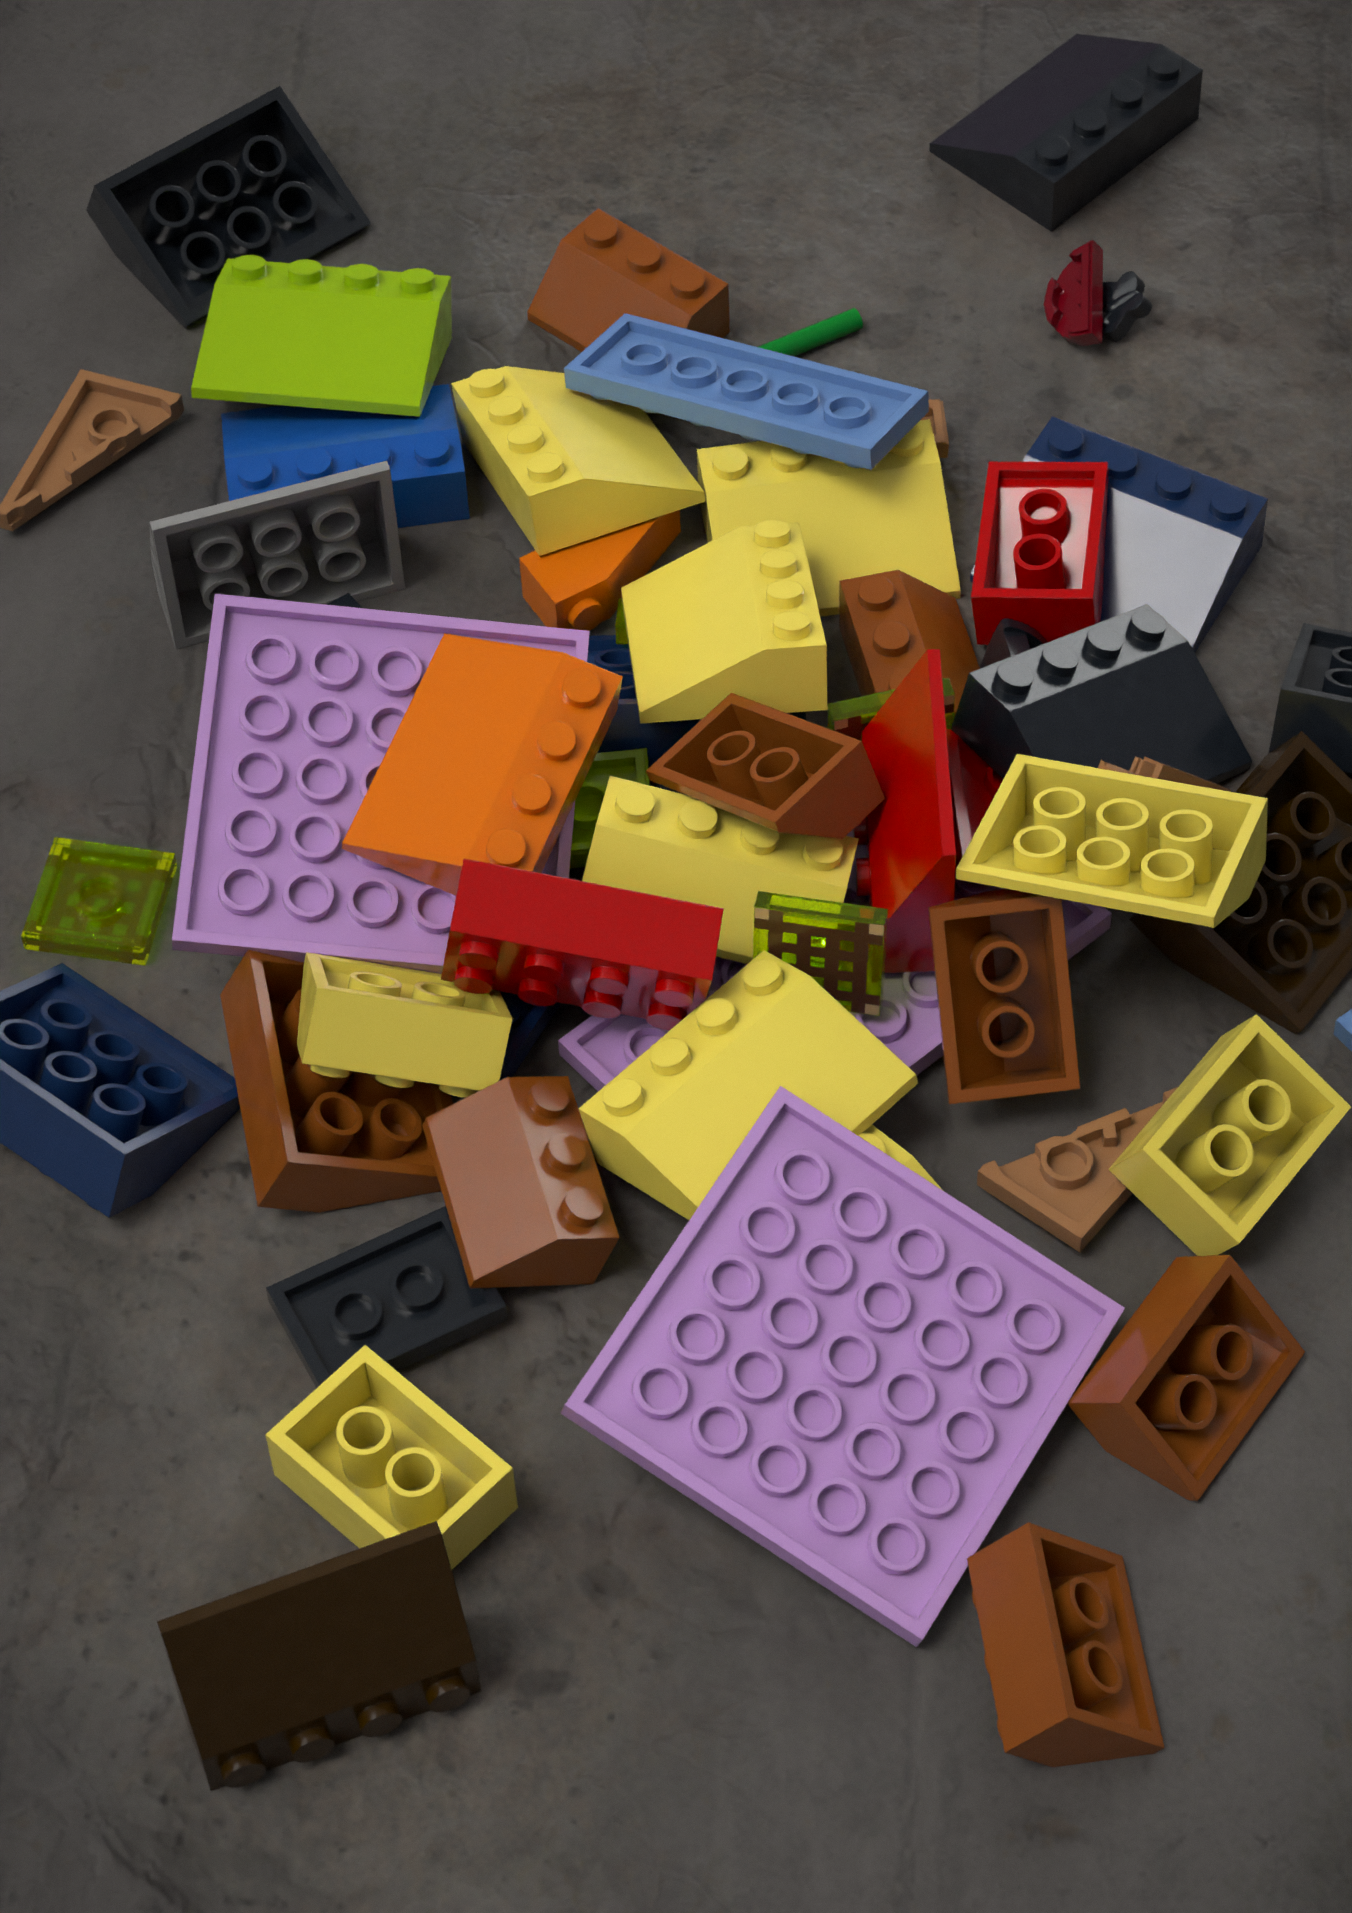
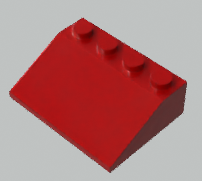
M927 649L862 731L863 746L885 797L853 829V837L859 839L857 845H866L867 858H856L857 896H869L870 909L859 910V922L884 926L883 946L868 944V948H872L874 973L935 971L928 907L954 900L956 847L940 649Z

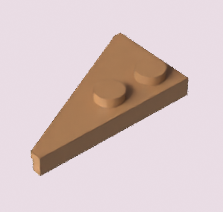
M80 369L1 502L0 528L14 531L175 421L184 412L182 394Z
M1178 1087L1164 1092L1162 1102L1133 1114H1129L1128 1110L1124 1108L1081 1125L1070 1135L1063 1137L1053 1136L1035 1144V1153L999 1167L995 1160L988 1162L978 1170L977 1186L1078 1252H1081L1132 1194L1108 1169Z

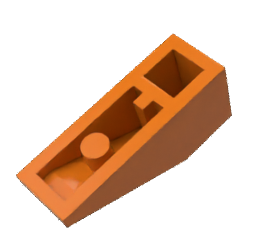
M680 510L539 556L535 550L520 557L523 598L546 627L592 630L599 623L611 618L622 604L621 588L645 576L681 532Z

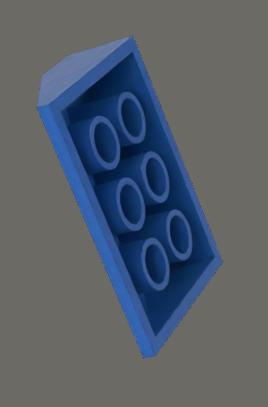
M449 384L432 386L420 417L283 405L221 413L229 501L387 461L391 471L398 528L470 519L463 455Z

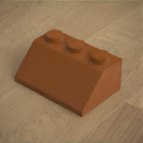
M599 208L561 239L527 311L530 322L580 352L584 351L625 313L724 338L730 332L728 283Z
M900 570L839 581V628L869 721L872 720L926 650L940 649L944 697L954 695V712L945 714L946 729H951L970 672L980 669L956 598Z
M730 693L646 770L650 781L782 833L843 839L885 799L862 741L734 693Z
M1003 889L986 891L928 907L948 1103L957 1104L1080 1089L1062 899Z
M568 1076L506 1077L426 1117L422 1126L470 1288L594 1284L620 1237Z
M1231 1255L1176 1257L1071 1396L1067 1404L1106 1452L1188 1501H1198L1304 1355L1305 1351Z
M1028 1522L967 1558L973 1588L972 1599L978 1613L985 1649L984 1661L990 1675L998 1716L997 1728L1005 1753L1050 1767H1061L1154 1754L1164 1749L1122 1555Z

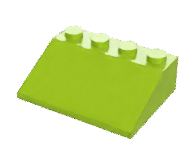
M244 255L235 259L228 258L214 285L192 381L191 396L198 399L420 417L452 339L451 276L434 275L432 271L422 268L394 272L378 270L376 267L368 264H355L344 268L322 266L317 261L307 259L297 260L292 263L268 262L264 258L255 255Z

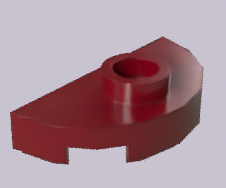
M1091 240L1069 254L1073 260L1062 270L1057 281L1051 277L1044 299L1047 321L1067 342L1081 346L1102 343L1103 249L1094 240Z

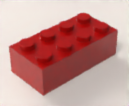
M464 858L441 980L453 982L458 989L469 993L485 994L492 990L517 994L522 1001L532 1005L551 1006L556 1002L580 1006L586 1013L595 1017L616 1018L620 1014L646 1019L647 1023L653 1027L671 1030L703 1003L707 997L713 977L724 908Z

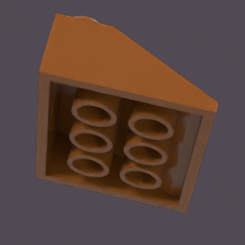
M247 950L222 990L220 997L257 1206L319 1213L441 1191L422 1125L426 1117L453 1104L451 1095L441 1091L438 1084L414 1081V1085L410 1088H399L378 1082L374 1074L350 1071L348 1077L334 1078L313 1072L309 1064L302 1063L297 1047L304 962Z

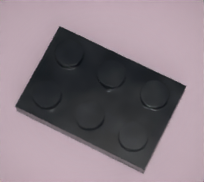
M446 1206L266 1287L268 1301L316 1388L364 1345L398 1371L508 1320L506 1304L496 1287L470 1288Z

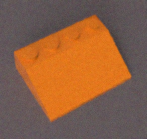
M444 633L342 842V849L453 895H457L464 858L542 873L615 716L623 676L564 652Z

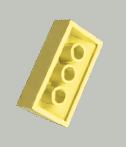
M610 776L596 822L582 881L724 908L716 957L748 964L763 950L768 952V930L754 928L755 908L783 911V922L837 929L859 839L850 836L838 839L777 832L688 795ZM783 932L782 942L797 944V934ZM811 936V946L825 948V938ZM782 952V960L786 963L796 964V954ZM810 956V966L824 968L825 958ZM811 976L816 982L823 983L824 978Z

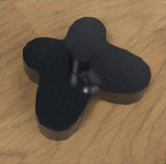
M1133 271L1124 273L1116 282H1103V312L1106 314L1102 318V333L1112 342H1117L1124 338L1135 320L1146 317L1152 310L1151 302L1143 295L1145 290L1144 281Z

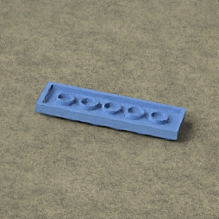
M626 313L564 368L566 388L589 394L593 398L612 400L638 407L647 413L668 415L690 421L696 426L713 427L739 434L748 440H761L791 448L800 454H813L843 462L849 467L866 468L872 470L929 412L928 391Z

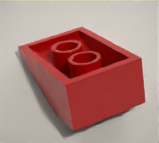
M989 461L971 592L977 645H988L999 622L1005 618L1017 620L1031 626L1047 642L1100 622L1103 602L1108 462Z

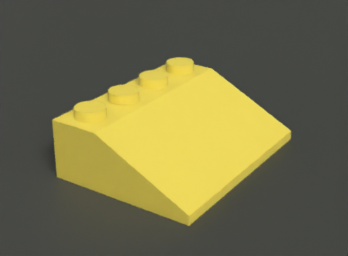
M504 366L498 369H483L472 374L470 378L451 383L463 443L539 556L706 501L704 490L648 415L638 407L612 400H599L589 394L567 389L565 375L559 372Z
M930 419L920 420L872 470L849 467L843 462L813 454H800L791 448L765 441L697 449L698 484L704 490L706 500L700 503L707 542L709 543L738 527L755 526L765 520L799 523L820 617L839 614V581L893 570H900L956 599L961 598L941 463Z
M765 520L755 526L738 527L621 588L640 724L703 719L730 693L785 713L828 710L827 645L799 523Z
M1017 754L956 868V879L1214 928L1249 899L1266 861L1268 798Z
M763 950L579 1108V1112L596 1162L690 1220L780 1086L859 1136L918 1084L916 1074L810 975Z

